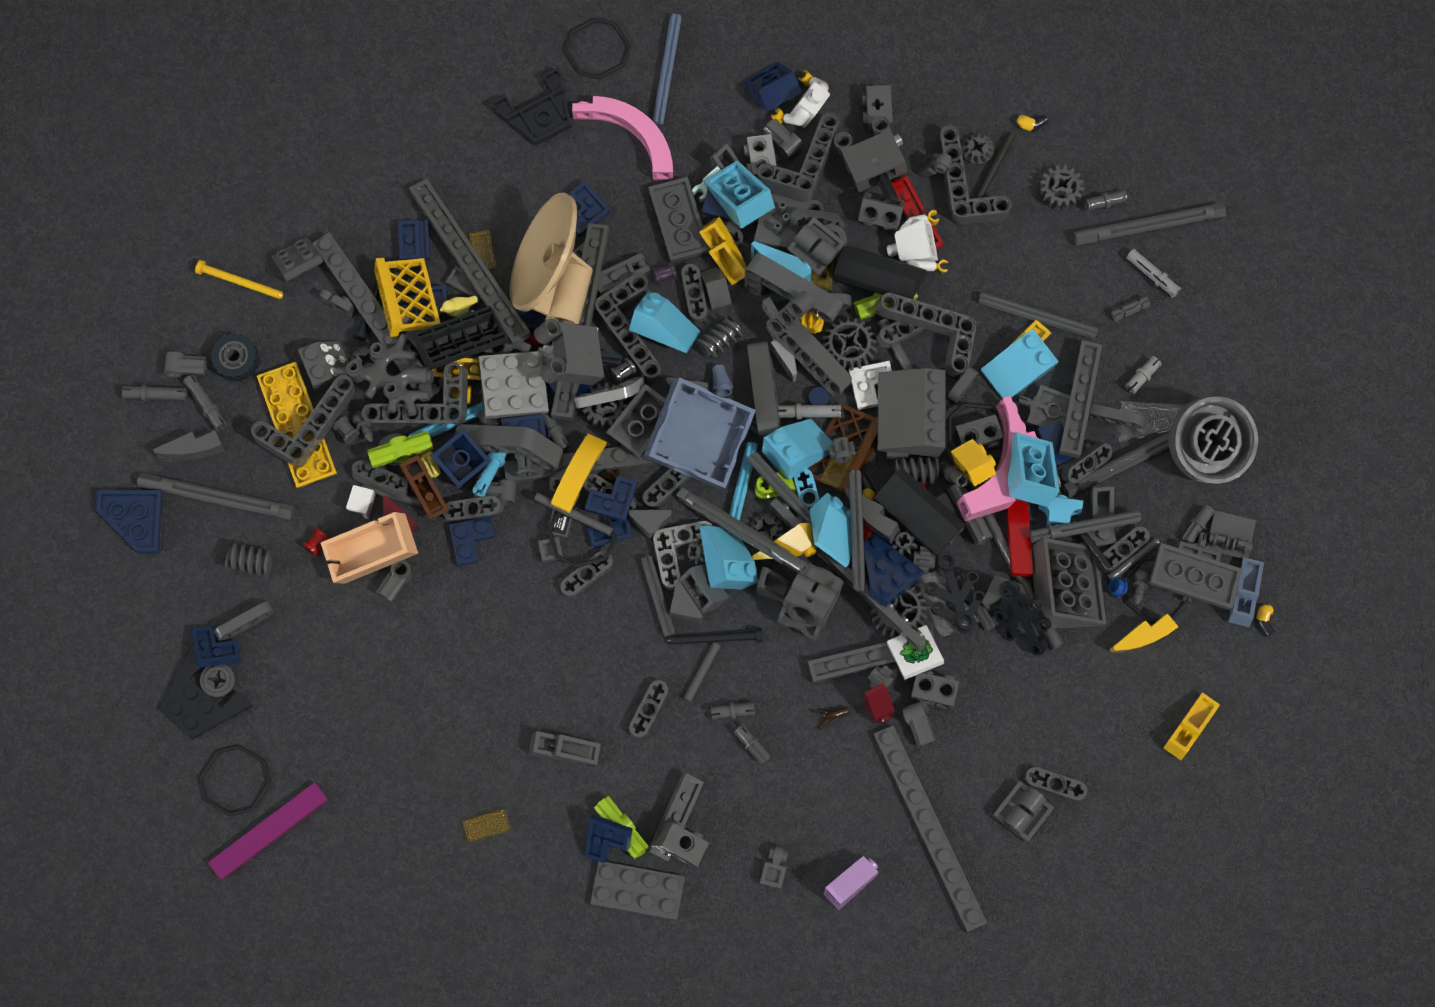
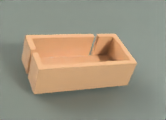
M393 512L379 518L378 521L369 522L321 542L326 561H340V564H328L333 583L341 584L348 583L418 554L406 514Z

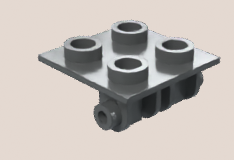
M1215 510L1207 547L1224 555L1243 559V557L1248 558L1253 546L1252 538L1256 520Z

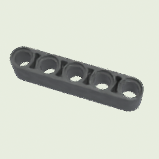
M768 340L747 345L756 421L760 437L769 435L781 427L772 354Z

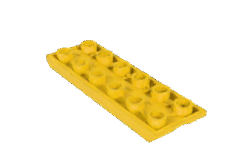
M297 362L257 375L275 428L292 439L314 410ZM307 435L304 440L310 441L314 435ZM324 438L304 466L295 467L288 463L297 488L337 474ZM295 452L292 457L299 458L302 452Z

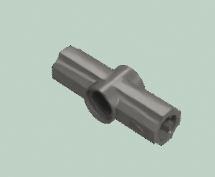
M954 484L949 487L947 491L957 508L956 516L965 523L975 544L981 545L992 539L993 535L983 518L984 516L964 521L956 502L969 492L967 486L958 487Z

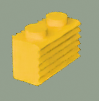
M972 439L951 451L955 464L968 476V479L974 486L996 475L994 469L996 463L990 454L986 455V451L981 443L977 444Z

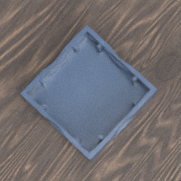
M680 377L673 379L643 457L717 489H725L736 463L738 449L746 437L756 410L731 399L719 397L707 389Z

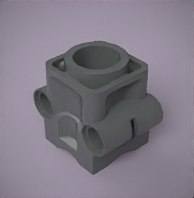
M807 563L808 568L804 574H797L791 589L785 597L777 622L787 627L796 628L804 633L805 636L816 641L838 600L843 580L824 568Z

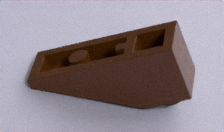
M419 454L400 464V470L429 520L449 511Z

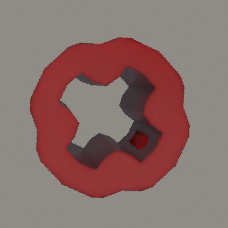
M316 528L313 536L302 545L307 551L317 557L319 550L322 548L321 542L330 538Z

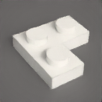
M890 361L862 366L861 369L857 367L853 371L849 369L848 372L852 377L851 385L857 410L878 406L875 387L878 386V373L892 371Z

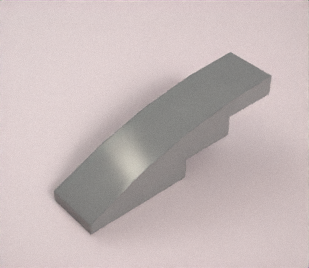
M770 297L763 300L762 309L771 320L778 313V310ZM768 320L766 329L774 339L771 342V351L791 381L794 382L797 378L795 357L771 333L768 328L770 320Z

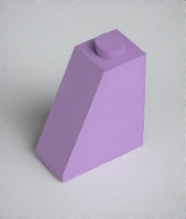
M861 857L825 887L824 895L839 911L878 875L876 870L878 866L871 858Z

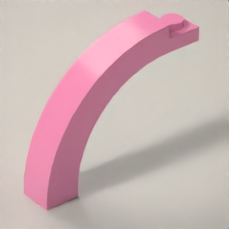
M593 96V104L584 101L572 103L573 119L609 121L633 133L642 142L649 154L653 168V180H673V164L668 144L656 124L643 112L625 102L607 97Z

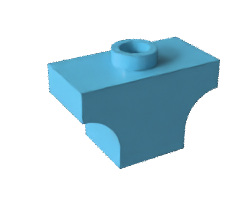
M1057 495L1047 507L1038 505V509L1046 514L1047 525H1062L1070 523L1072 516L1080 515L1083 501L1067 499V496Z

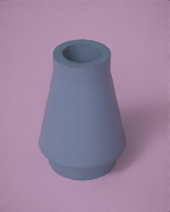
M724 365L714 366L712 368L713 392L719 397H726L732 393L733 385L725 371Z

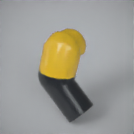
M1020 115L1017 118V123L1022 129L1034 132L1048 124V119L1045 115H1041L1036 119Z
M864 476L861 478L862 496L873 501L876 493L868 477Z
M1269 604L1262 605L1258 609L1256 623L1265 637L1275 632L1269 623L1270 616L1274 612L1273 607Z

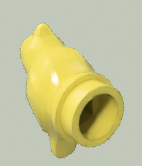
M476 296L468 298L453 297L443 303L440 311L446 312L453 318L460 317L469 313L470 307L478 302V298Z

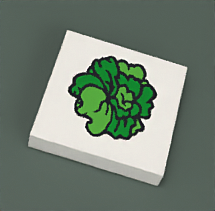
M927 625L917 628L925 636L926 647L920 653L902 635L887 641V645L904 680L944 664V659Z

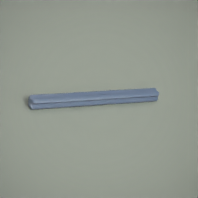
M671 14L653 114V122L656 125H663L681 24V15Z

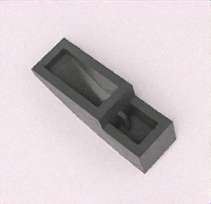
M215 430L198 438L194 436L193 432H190L153 449L158 459L170 461L196 460L225 451Z
M846 488L845 494L850 503V489ZM862 496L863 523L881 539L892 544L900 531L898 523L884 516L886 514L884 506Z
M535 731L532 733L528 754L565 762L597 765L601 744L560 734L553 735Z

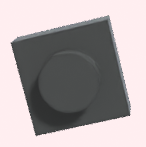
M555 537L554 540L558 554L563 556L560 539ZM550 539L538 541L542 563L559 560L554 555Z

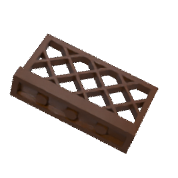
M841 404V413L842 411L848 412L853 419L841 423L839 417H833L825 434L831 440V432L841 429L843 437L848 438V440L859 436L861 443L859 446L854 447L856 452L854 457L851 455L852 460L850 464L841 467V464L838 463L839 468L828 472L824 463L834 460L831 459V456L821 459L807 469L812 471L813 467L822 464L825 473L820 475L813 474L814 481L840 491L842 495L846 496V488L850 489L849 472L851 470H860L862 475L877 446L878 416L875 418ZM862 420L871 422L869 428L859 430L857 422ZM855 424L857 432L846 436L843 427ZM841 472L843 478L840 484L831 482L829 476Z

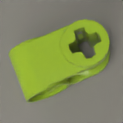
M780 471L776 472L795 493L797 489L794 478L787 480ZM762 476L758 478L754 489L758 498L769 499L780 496Z

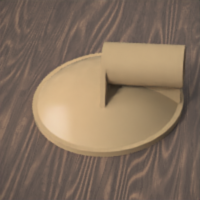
M562 192L552 196L532 220L514 261L509 293L511 304L517 310L525 312L532 309L546 315L545 320L552 318L558 322L579 325L593 269L573 253L576 238L577 206L574 198L567 193Z

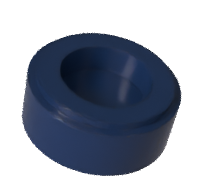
M815 387L810 391L808 400L810 405H828L830 396L825 388Z

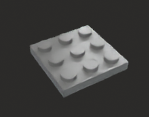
M541 351L478 357L485 419L548 414L545 381L540 377V369L543 366Z

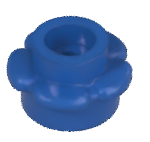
M1115 577L1109 582L1108 591L1113 594V597L1119 598L1120 595L1126 594L1128 586L1124 578Z

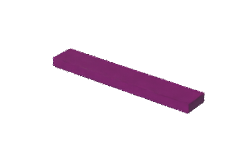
M314 782L210 860L208 864L221 881L326 803L328 799Z

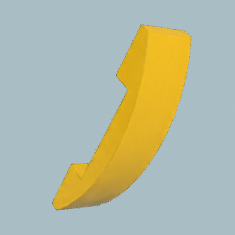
M590 434L586 435L567 467L551 501V505L568 513L571 512L579 497V492L607 444L606 441Z

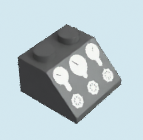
M340 341L316 342L298 349L316 394L328 390L338 377L335 373L336 367H346L348 364Z

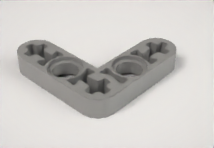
M644 376L628 379L614 388L574 397L576 408L633 396L645 385Z
M701 521L664 528L654 534V547L661 581L666 589L675 590L676 583L679 582L678 579L680 578L675 548L688 546L692 541H697V538L701 539V533L696 534V538L693 539L692 529L695 528V533L700 532V526L702 525L713 526L710 522ZM685 530L690 534L688 540L682 541L678 538V533ZM661 535H664L665 538H669L666 540L667 549L664 550L662 547V542L657 541L660 539ZM663 555H671L673 562L669 565L663 564L661 562ZM671 569L672 577L677 578L676 580H674V584H670L669 581H665L668 579L667 570Z

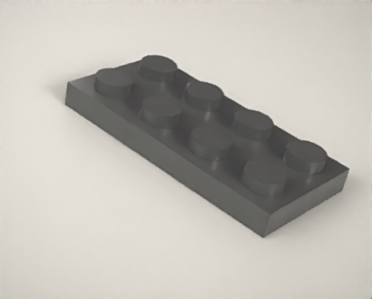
M688 177L648 187L670 263L708 254L710 248L699 233L703 225Z
M1161 543L1158 547L1149 585L1231 610L1242 569Z
M598 862L590 905L677 921L685 876L609 862Z

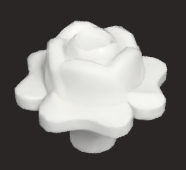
M546 344L543 348L538 349L542 353L543 364L548 363L554 358L553 345Z

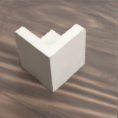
M353 485L346 506L347 510L361 513L364 518L369 519L376 498L374 490Z

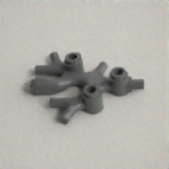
M401 334L397 342L390 348H386L381 342L373 343L369 350L374 359L372 365L363 367L359 361H351L346 367H336L335 371L337 376L347 375L354 382L369 381L370 386L364 394L369 399L373 398L378 389L384 388L383 392L389 400L387 411L395 413L397 404L404 401L409 416L417 414L414 404L415 400H429L430 392L407 390L406 385L409 383L429 384V382H433L434 378L433 370L427 367H411L394 376L387 373L386 368L391 361L395 359L416 360L417 358L416 351L403 350V346L408 340V337L404 334Z

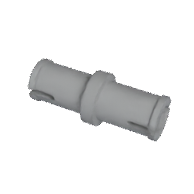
M1151 356L1142 368L1136 370V374L1125 384L1127 390L1132 387L1129 391L1130 393L1135 394L1145 382L1147 383L1151 380V375L1162 365L1160 360L1153 365L1158 358Z

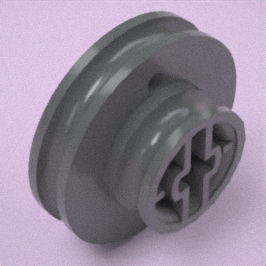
M1219 396L1195 399L1186 404L1177 413L1172 422L1169 432L1170 453L1177 467L1186 476L1195 481L1213 484L1232 481L1241 476L1250 467L1255 458L1258 448L1256 424L1250 413L1235 400ZM1224 412H1228L1229 416H1223Z

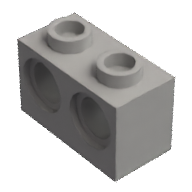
M771 134L747 137V145H744V155L749 157L750 162L746 164L747 170L755 177L757 176V167L761 164L767 163L776 166ZM761 147L763 150L758 152L754 148Z

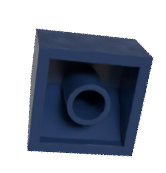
M779 62L743 80L758 105L766 111L775 110L780 104L785 101H791L796 98V95L802 93L794 72Z
M464 428L431 455L458 488L491 461Z

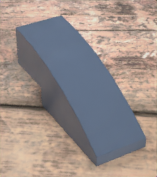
M1243 557L1240 566L1242 573L1228 622L1250 627L1259 596L1264 562Z

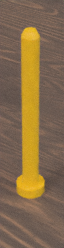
M199 260L196 265V274L206 273L277 299H282L283 297L282 291L208 266L203 260Z

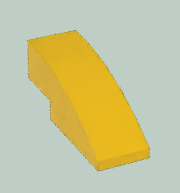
M720 217L705 225L699 233L710 247V255L731 285L745 278L747 267L731 234Z
M1168 614L1162 616L1152 626L1145 620L1109 650L1112 653L1124 652L1146 646L1168 635L1178 626Z
M1202 692L1168 740L1164 749L1179 760H1182L1220 704Z

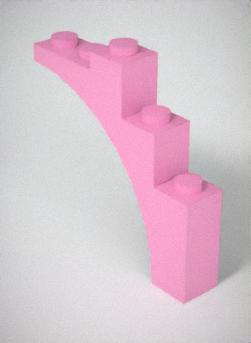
M1011 396L1004 397L996 406L1004 437L1001 457L995 470L996 475L992 476L989 481L978 489L964 494L956 502L964 521L1008 509L1016 501L1015 498L1009 496L1008 472L1013 436L1017 432L1035 438L1038 437L1034 431L1026 432V426L1021 421L1017 406L1012 401Z

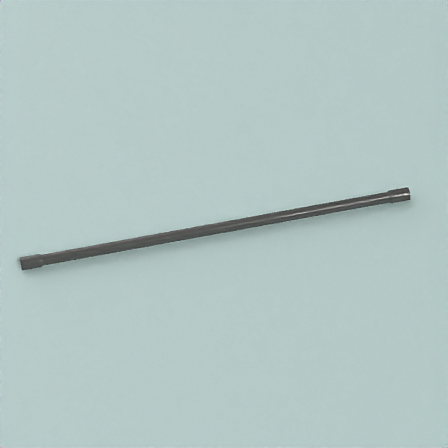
M888 318L877 323L880 331L891 324ZM892 333L891 335H889V336H887V337L884 335V338H885V339H886V338L891 339V337H892L894 334ZM898 343L892 346L891 349L902 370L914 369L901 344ZM945 427V449L954 466H957L951 454L952 450L948 447V431ZM968 479L966 486L969 492L978 489V486H974ZM993 514L985 515L983 518L1010 568L1008 542ZM1014 576L1017 583L1023 585L1027 595L1035 599V592L1027 577ZM1050 628L1047 632H1044L1052 650L1064 645L1056 628Z

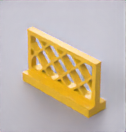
M376 258L374 272L390 337L399 336V332L423 330L440 324L424 258L385 262L384 258ZM412 266H420L421 271L417 274L411 271L410 268ZM398 268L402 272L396 276L389 269ZM405 273L414 278L410 283L401 279ZM420 281L425 284V288L420 290L413 285ZM397 282L406 287L402 293L394 289ZM409 290L418 294L414 300L405 295ZM421 297L430 302L427 307L418 303ZM401 299L410 304L406 309L398 305ZM413 306L422 311L419 316L409 312ZM425 314H428L434 318V321L426 322L422 318ZM408 316L414 322L412 324H403L402 319Z

